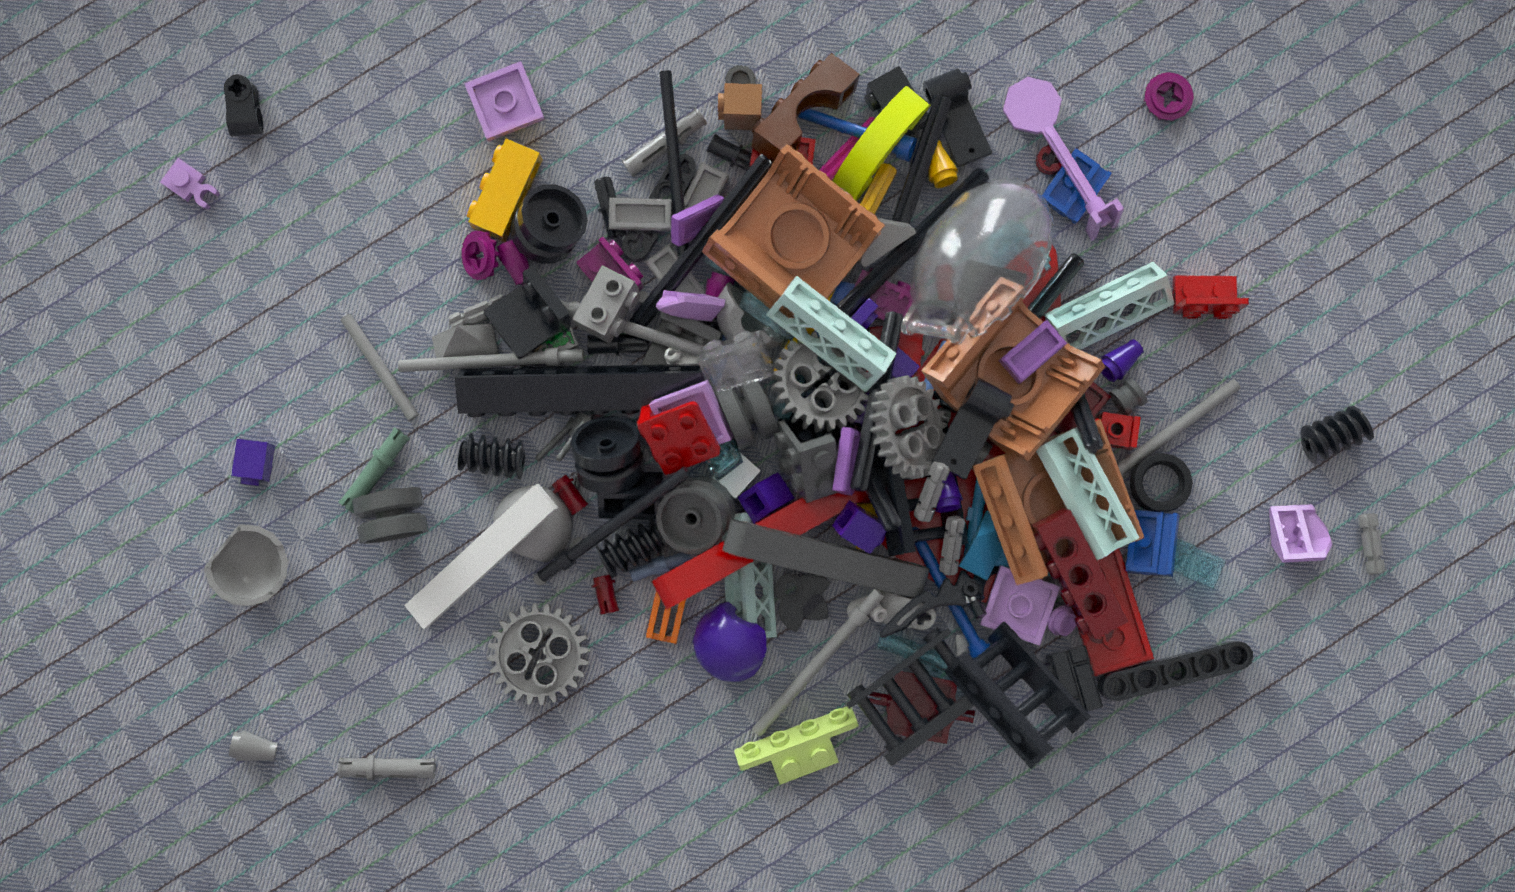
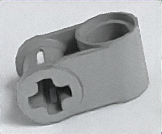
M880 591L884 598L879 604L887 610V617L879 623L887 624L912 599H909L907 596ZM920 603L916 607L911 609L906 615H904L900 619L897 625L900 626L911 614H913V611H916L920 607H922L923 603ZM934 608L925 612L930 614L929 620H924L922 625L917 624V619H915L909 625V628L918 630L930 628L936 619Z

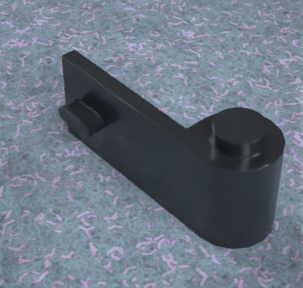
M956 68L924 81L923 88L930 105L936 94L951 99V105L942 133L957 167L959 168L991 155L992 150L968 100V90L972 89L968 74L966 72L961 73Z
M978 377L967 392L931 462L946 464L950 469L949 472L966 480L994 424L1000 419L1005 421L1014 407V404L1011 403L1012 395Z

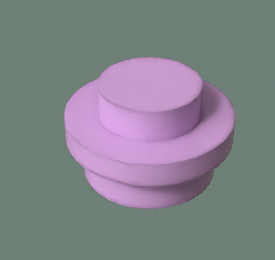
M1062 605L1051 612L1048 629L1054 635L1067 636L1075 629L1074 618L1077 616L1070 607Z

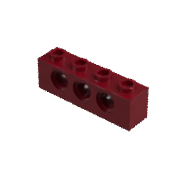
M1061 508L1030 525L1039 551H1044L1049 560L1045 563L1049 574L1054 580L1058 578L1063 587L1059 591L1063 601L1068 607L1073 606L1077 614L1074 621L1081 634L1085 635L1087 633L1088 636L1096 640L1127 623L1128 620L1071 510ZM1061 539H1066L1068 550L1063 555H1058L1055 550L1056 544ZM1076 567H1081L1083 571L1082 578L1078 582L1072 583L1070 580L1071 571ZM1090 595H1095L1097 598L1096 606L1091 610H1086L1084 605L1086 598Z

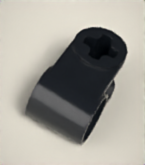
M235 74L230 76L224 83L226 123L230 136L263 133L264 122L257 87L243 75Z

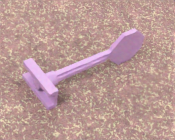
M1026 77L1009 87L1003 113L1013 129L1033 134L1041 133L1086 203L1085 208L1090 216L1085 232L1092 241L1097 238L1100 226L1104 227L1110 224L1112 229L1118 226L1124 208L1118 198L1105 204L1103 199L1096 195L1053 127L1056 124L1062 99L1052 83Z

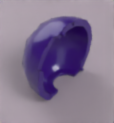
M729 601L720 603L707 610L700 618L693 639V647L697 661L709 675L721 681L742 682L753 677L763 665L767 651L766 633L758 624L741 619L735 613L737 608Z

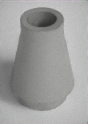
M244 730L242 733L234 732L230 744L229 757L236 758V761L268 760L274 762L278 743L271 742Z

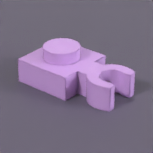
M177 158L160 181L161 184L187 202L194 195L196 203L208 210L210 206L204 202V195L208 192L217 197L220 195L219 191L212 185H201L206 177L179 158Z

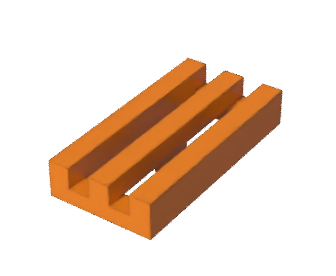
M656 591L646 638L677 644L686 600L678 604L672 636L666 635L671 608H665L660 632L657 634L654 633L661 599Z

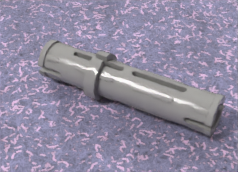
M694 108L692 112L677 122L678 142L681 145L686 142L688 136L707 124V121L697 108ZM665 131L625 160H622V163L633 177L667 152Z
M368 755L367 758L340 757L338 761L340 763L338 764L339 778L360 777L367 778V781H374L375 778L434 779V772H436L435 758L382 759L375 758V755Z

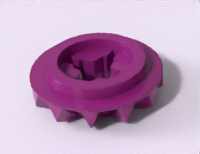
M1172 72L1161 73L1151 79L1145 88L1144 102H1146L1149 113H1153L1159 120L1164 119L1172 122L1181 118L1190 110L1193 104V89L1190 83L1179 74ZM1172 86V97L1176 99V102L1171 101L1169 105L1164 107V97L1160 96V93L1165 94Z
M481 230L473 231L466 236L462 245L461 256L463 266L468 275L475 280H486L487 277L494 276V268L499 266L496 256L500 253L495 250L497 241L492 240L488 232H482ZM480 252H483L484 258L480 259V257H477V254H480Z

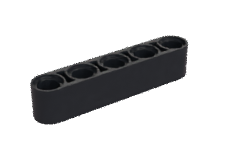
M1228 641L1105 673L1099 679L1098 690L1104 698L1109 700L1122 701L1243 670L1252 663L1253 651L1247 643L1241 641ZM1233 647L1239 648L1242 654L1241 660L1237 664L1231 662L1229 658L1230 650ZM1206 654L1210 657L1212 665L1208 671L1203 672L1199 667V659ZM1177 662L1182 672L1179 678L1174 680L1170 677L1168 669L1172 663ZM1143 670H1147L1151 674L1152 680L1147 687H1142L1138 682V675ZM1114 677L1121 682V690L1116 695L1110 694L1107 688L1108 682Z

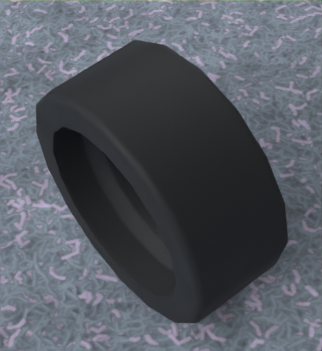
M1160 453L1148 456L1139 462L1131 473L1129 484L1131 494L1139 506L1147 511L1169 512L1176 510L1186 502L1191 494L1193 481L1191 472L1184 461L1175 455ZM1153 466H1168L1178 476V491L1168 501H1155L1144 491V475Z

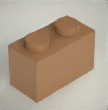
M725 83L724 93H718V120H724L725 130H752L762 114V84Z

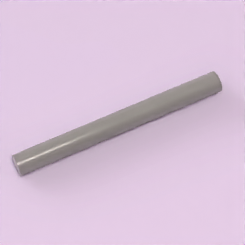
M351 314L345 315L340 321L407 420L411 421L419 415L362 329Z

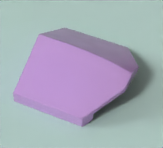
M664 290L662 298L657 302L656 307L659 311L672 316L712 321L724 307L725 299L706 294Z
M1312 504L1271 506L1269 509L1271 545L1283 563L1325 560L1332 546L1328 528L1315 513L1316 510Z

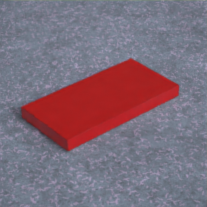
M1119 548L1106 557L1097 560L1128 622L1114 629L1113 636L1108 642L1106 641V634L1098 638H1102L1103 644L1092 642L1087 633L1082 635L1079 631L1082 644L1086 646L1094 677L1154 659ZM1076 567L1071 571L1070 580L1072 583L1078 582L1082 578L1083 571L1081 567ZM1090 595L1086 598L1084 603L1086 610H1091L1096 606L1097 598L1095 595ZM1071 606V609L1074 611V614L1077 616V614H1076V612H1075L1073 606Z

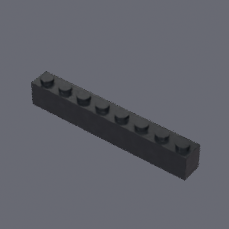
M707 363L460 369L455 377L458 414L467 413L469 417H481L486 415V413H498L499 416L509 417L516 415V412H529L531 416H542L547 414V412L574 415L578 411H590L591 414L602 415L610 410H621L624 414H635L640 412L642 406L650 404L652 400L708 380Z

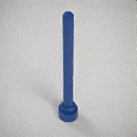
M807 109L798 116V118L859 139L867 129L813 109ZM904 134L891 152L896 154V158L909 162L914 154L917 138Z
M912 527L913 530L919 529L918 527ZM927 541L916 542L915 547L926 567L930 569L929 573L938 589H940L946 576L940 572L939 563ZM948 605L969 644L967 648L970 653L968 654L974 659L991 645L986 643L984 639L980 640L962 606Z

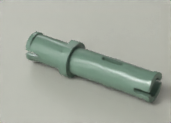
M394 427L380 448L374 449L372 452L374 456L338 502L354 513L352 500L370 493L387 468L394 466L396 463L394 459L411 438Z

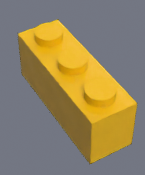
M505 139L502 146H497L492 157V162H494L490 174L485 173L481 180L479 189L482 192L478 201L474 200L467 212L468 223L473 229L488 232L494 238L504 242L507 241L513 215L527 196L543 161L539 152L509 139Z

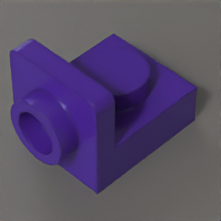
M868 298L851 318L867 330L878 317L875 313L878 305Z

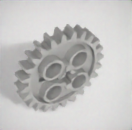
M815 331L811 333L812 337L818 338ZM798 339L797 343L791 340L787 345V349L783 348L779 353L781 359H777L773 364L777 371H774L771 375V379L778 381L773 385L771 391L781 393L775 402H785L786 404L782 413L786 414L792 411L794 413L792 423L801 418L803 420V429H806L810 423H813L817 433L822 429L823 425H825L828 433H831L835 428V424L840 430L847 425L846 421L852 424L857 419L856 414L861 415L864 412L865 408L862 404H867L868 395L865 393H869L870 388L865 392L842 373L837 372L827 383L820 385L807 398H802L801 394L812 388L817 381H821L834 367L830 364L829 366L819 363L818 355ZM831 347L835 355L845 357L844 352L839 348ZM856 367L857 372L866 379L872 375L870 372H863V367ZM794 374L802 375L806 380V384L796 381ZM837 380L846 382L849 390L842 389L838 385ZM814 398L822 399L826 404V408L817 406Z
M909 375L889 379L888 383L881 385L882 391L875 393L878 402L871 403V406L876 411V414L870 415V419L876 424L870 430L873 433H877V438L873 443L874 445L880 444L881 449L878 455L879 457H887L885 466H893V474L901 473V478L910 479L929 476L928 473L933 463L931 461L946 435L943 433V428H946L948 425L941 421V417L945 412L942 410L938 411L937 407L940 400L932 399L934 390H926L925 381L918 382V377L910 378ZM924 420L923 424L906 429L900 434L895 435V431L917 424L918 421Z
M533 603L532 612H528L525 606H520L521 616L518 617L514 612H509L511 622L508 623L500 620L499 624L504 630L502 632H492L498 639V642L490 643L488 647L496 650V654L487 657V660L496 661L497 666L493 667L490 673L500 672L501 676L495 683L501 684L506 682L508 685L504 693L508 694L515 690L516 701H519L523 695H527V705H531L535 697H538L540 705H545L546 696H549L553 703L558 702L557 692H560L565 697L569 696L567 686L570 685L574 688L579 686L574 679L575 676L585 677L586 675L579 668L580 665H588L590 663L582 658V654L589 652L590 648L581 647V642L585 641L588 637L577 635V632L582 627L581 624L570 625L573 619L572 614L564 619L561 618L563 609L560 607L552 614L550 604L545 605L543 612H540L537 603ZM530 624L536 625L540 632L539 638L534 642H529L524 637V630ZM551 628L553 632L543 649V653L547 655L546 659L537 661L530 680H527L525 678L526 673L535 659V655L531 653L532 649H539L541 647L547 630ZM559 637L565 639L568 643L567 652L562 656L556 655L552 650L553 641ZM517 652L524 655L526 659L525 667L520 671L513 669L510 664L511 657ZM544 666L550 667L554 672V679L549 684L542 683L538 677L539 670Z

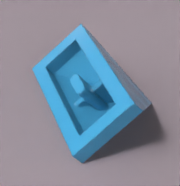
M989 511L985 512L959 564V567L984 580L988 579L1003 549Z

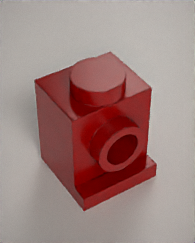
M1101 412L1098 414V418H1094L1095 421L1101 419L1112 448L1125 450L1137 448L1141 417ZM1113 424H1118L1121 427L1119 435L1112 433L1111 426Z

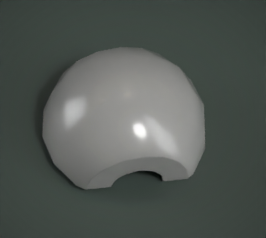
M731 282L724 287L718 298L725 299V305L716 317L719 329L729 343L740 350L756 353L770 350L784 341V335L779 324L766 315L768 313L767 308L748 290L746 292L733 286Z
M534 485L514 489L502 498L494 512L493 523ZM542 487L558 506V509L511 552L546 563L553 560L556 554L565 549L571 539L573 523L569 509L557 493L554 494L547 487Z
M239 525L206 563L204 571L209 586L220 598L234 605L253 606L269 600L281 589L287 577L288 559L283 544L272 532L260 526Z

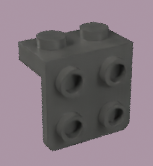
M784 420L777 422L779 430L774 434V437L782 455V458L778 459V464L782 475H788L794 492H799L806 503L838 493L832 490L837 462L836 442L832 435L829 434L800 443Z

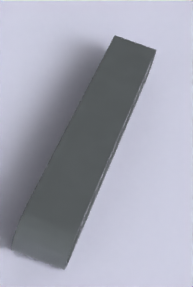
M736 519L730 520L722 549L724 552L912 598H915L924 591L930 570L928 567L875 553L869 554L863 550Z

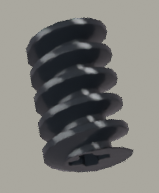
M1349 406L1345 412L1337 411L1334 416L1328 415L1323 421H1314L1312 426H1303L1300 431V438L1306 456L1312 463L1317 464L1316 454L1319 453L1322 459L1326 460L1329 458V448L1333 454L1338 455L1340 453L1339 444L1345 450H1350V439L1356 445H1361L1363 443L1362 434L1367 440L1371 441L1374 438V433L1364 413L1355 406Z
M469 433L466 441L463 440L460 446L458 470L462 471L467 464L468 471L474 473L479 466L481 474L486 475L492 467L494 476H499L504 469L507 478H511L516 471L518 479L521 480L525 465L523 442L519 440L516 447L512 448L510 439L507 438L503 446H499L498 437L494 436L491 444H487L486 435L482 434L477 443L474 440L473 433Z
M649 519L650 529L648 530L641 523L638 524V534H635L630 528L626 529L627 539L625 540L618 533L615 534L614 545L607 538L603 540L604 549L601 550L596 545L601 561L612 578L617 576V566L624 573L628 572V562L635 568L639 567L640 556L647 563L650 562L651 551L658 557L662 556V546L665 547L654 520Z

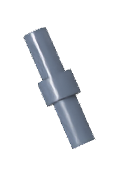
M683 552L668 557L662 555L661 557L653 558L649 564L629 571L633 582L655 574L661 576L667 573L669 569L690 560L691 556Z

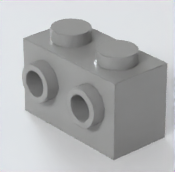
M602 265L572 320L578 328L611 343L614 336L618 337L625 325V320L623 319L628 310H633L637 305L640 297L638 293L639 288L635 281Z

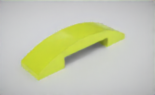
M905 86L866 129L842 163L833 182L840 188H843V191L848 192L857 201L874 180L872 176L907 130H912L931 105L908 86Z

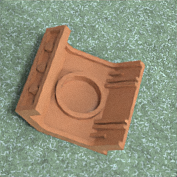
M786 144L778 153L765 177L734 216L720 231L717 229L710 236L702 253L770 309L796 276L828 299L881 234V230L885 225L872 212H869L855 201L848 192L843 191L831 181L824 172L819 171L808 162L800 152L795 151ZM784 305L781 306L779 309L781 313L788 318H795L793 312Z
M1000 277L923 368L922 373L941 399L957 412L967 392L978 377L1012 395L1011 403L1014 404L1012 412L1005 421L1000 419L994 424L988 439L1008 456L1011 457L1014 454L1028 462L1103 371L1105 365L1101 359L1067 343L1028 378L1018 384L999 360L1039 327L1043 321L1024 305L1022 300L1027 293L1023 286Z
M1101 419L1096 420L1095 423L1103 442L1102 450H1097L1094 455L1140 538L1136 541H1139L1145 537ZM1065 431V432H1062V433H1059V434H1057V435H1054V436H1051V437L1047 438V439L1044 441L1043 444L1047 443L1048 441H1050V440H1052V439H1054V438H1056V437H1058V436H1060V435H1062V434H1064V433H1066V432H1068V431ZM1070 437L1063 441L1069 453L1077 456L1079 448L1074 438ZM1037 452L1028 462L1014 454L1010 457L1005 453L974 465L975 475L1016 586L1047 576L1048 570L1045 563L1049 560L1044 551H1039L1030 525L1061 508L1067 509ZM1082 466L1081 475L1084 481L1093 484L1094 475L1092 471ZM1097 494V505L1100 509L1108 512L1109 503L1106 497ZM1112 522L1111 530L1116 540L1127 537L1122 526ZM1061 539L1056 544L1055 550L1058 555H1063L1068 550L1066 539Z

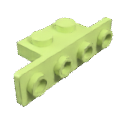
M837 708L824 716L806 720L800 725L787 730L777 731L771 736L758 741L745 743L742 747L735 749L734 752L741 771L771 760L781 785L839 763L830 738L857 728L859 724L852 708Z

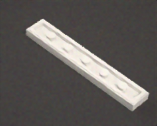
M535 484L404 606L423 629L430 627L558 509V506L539 484Z

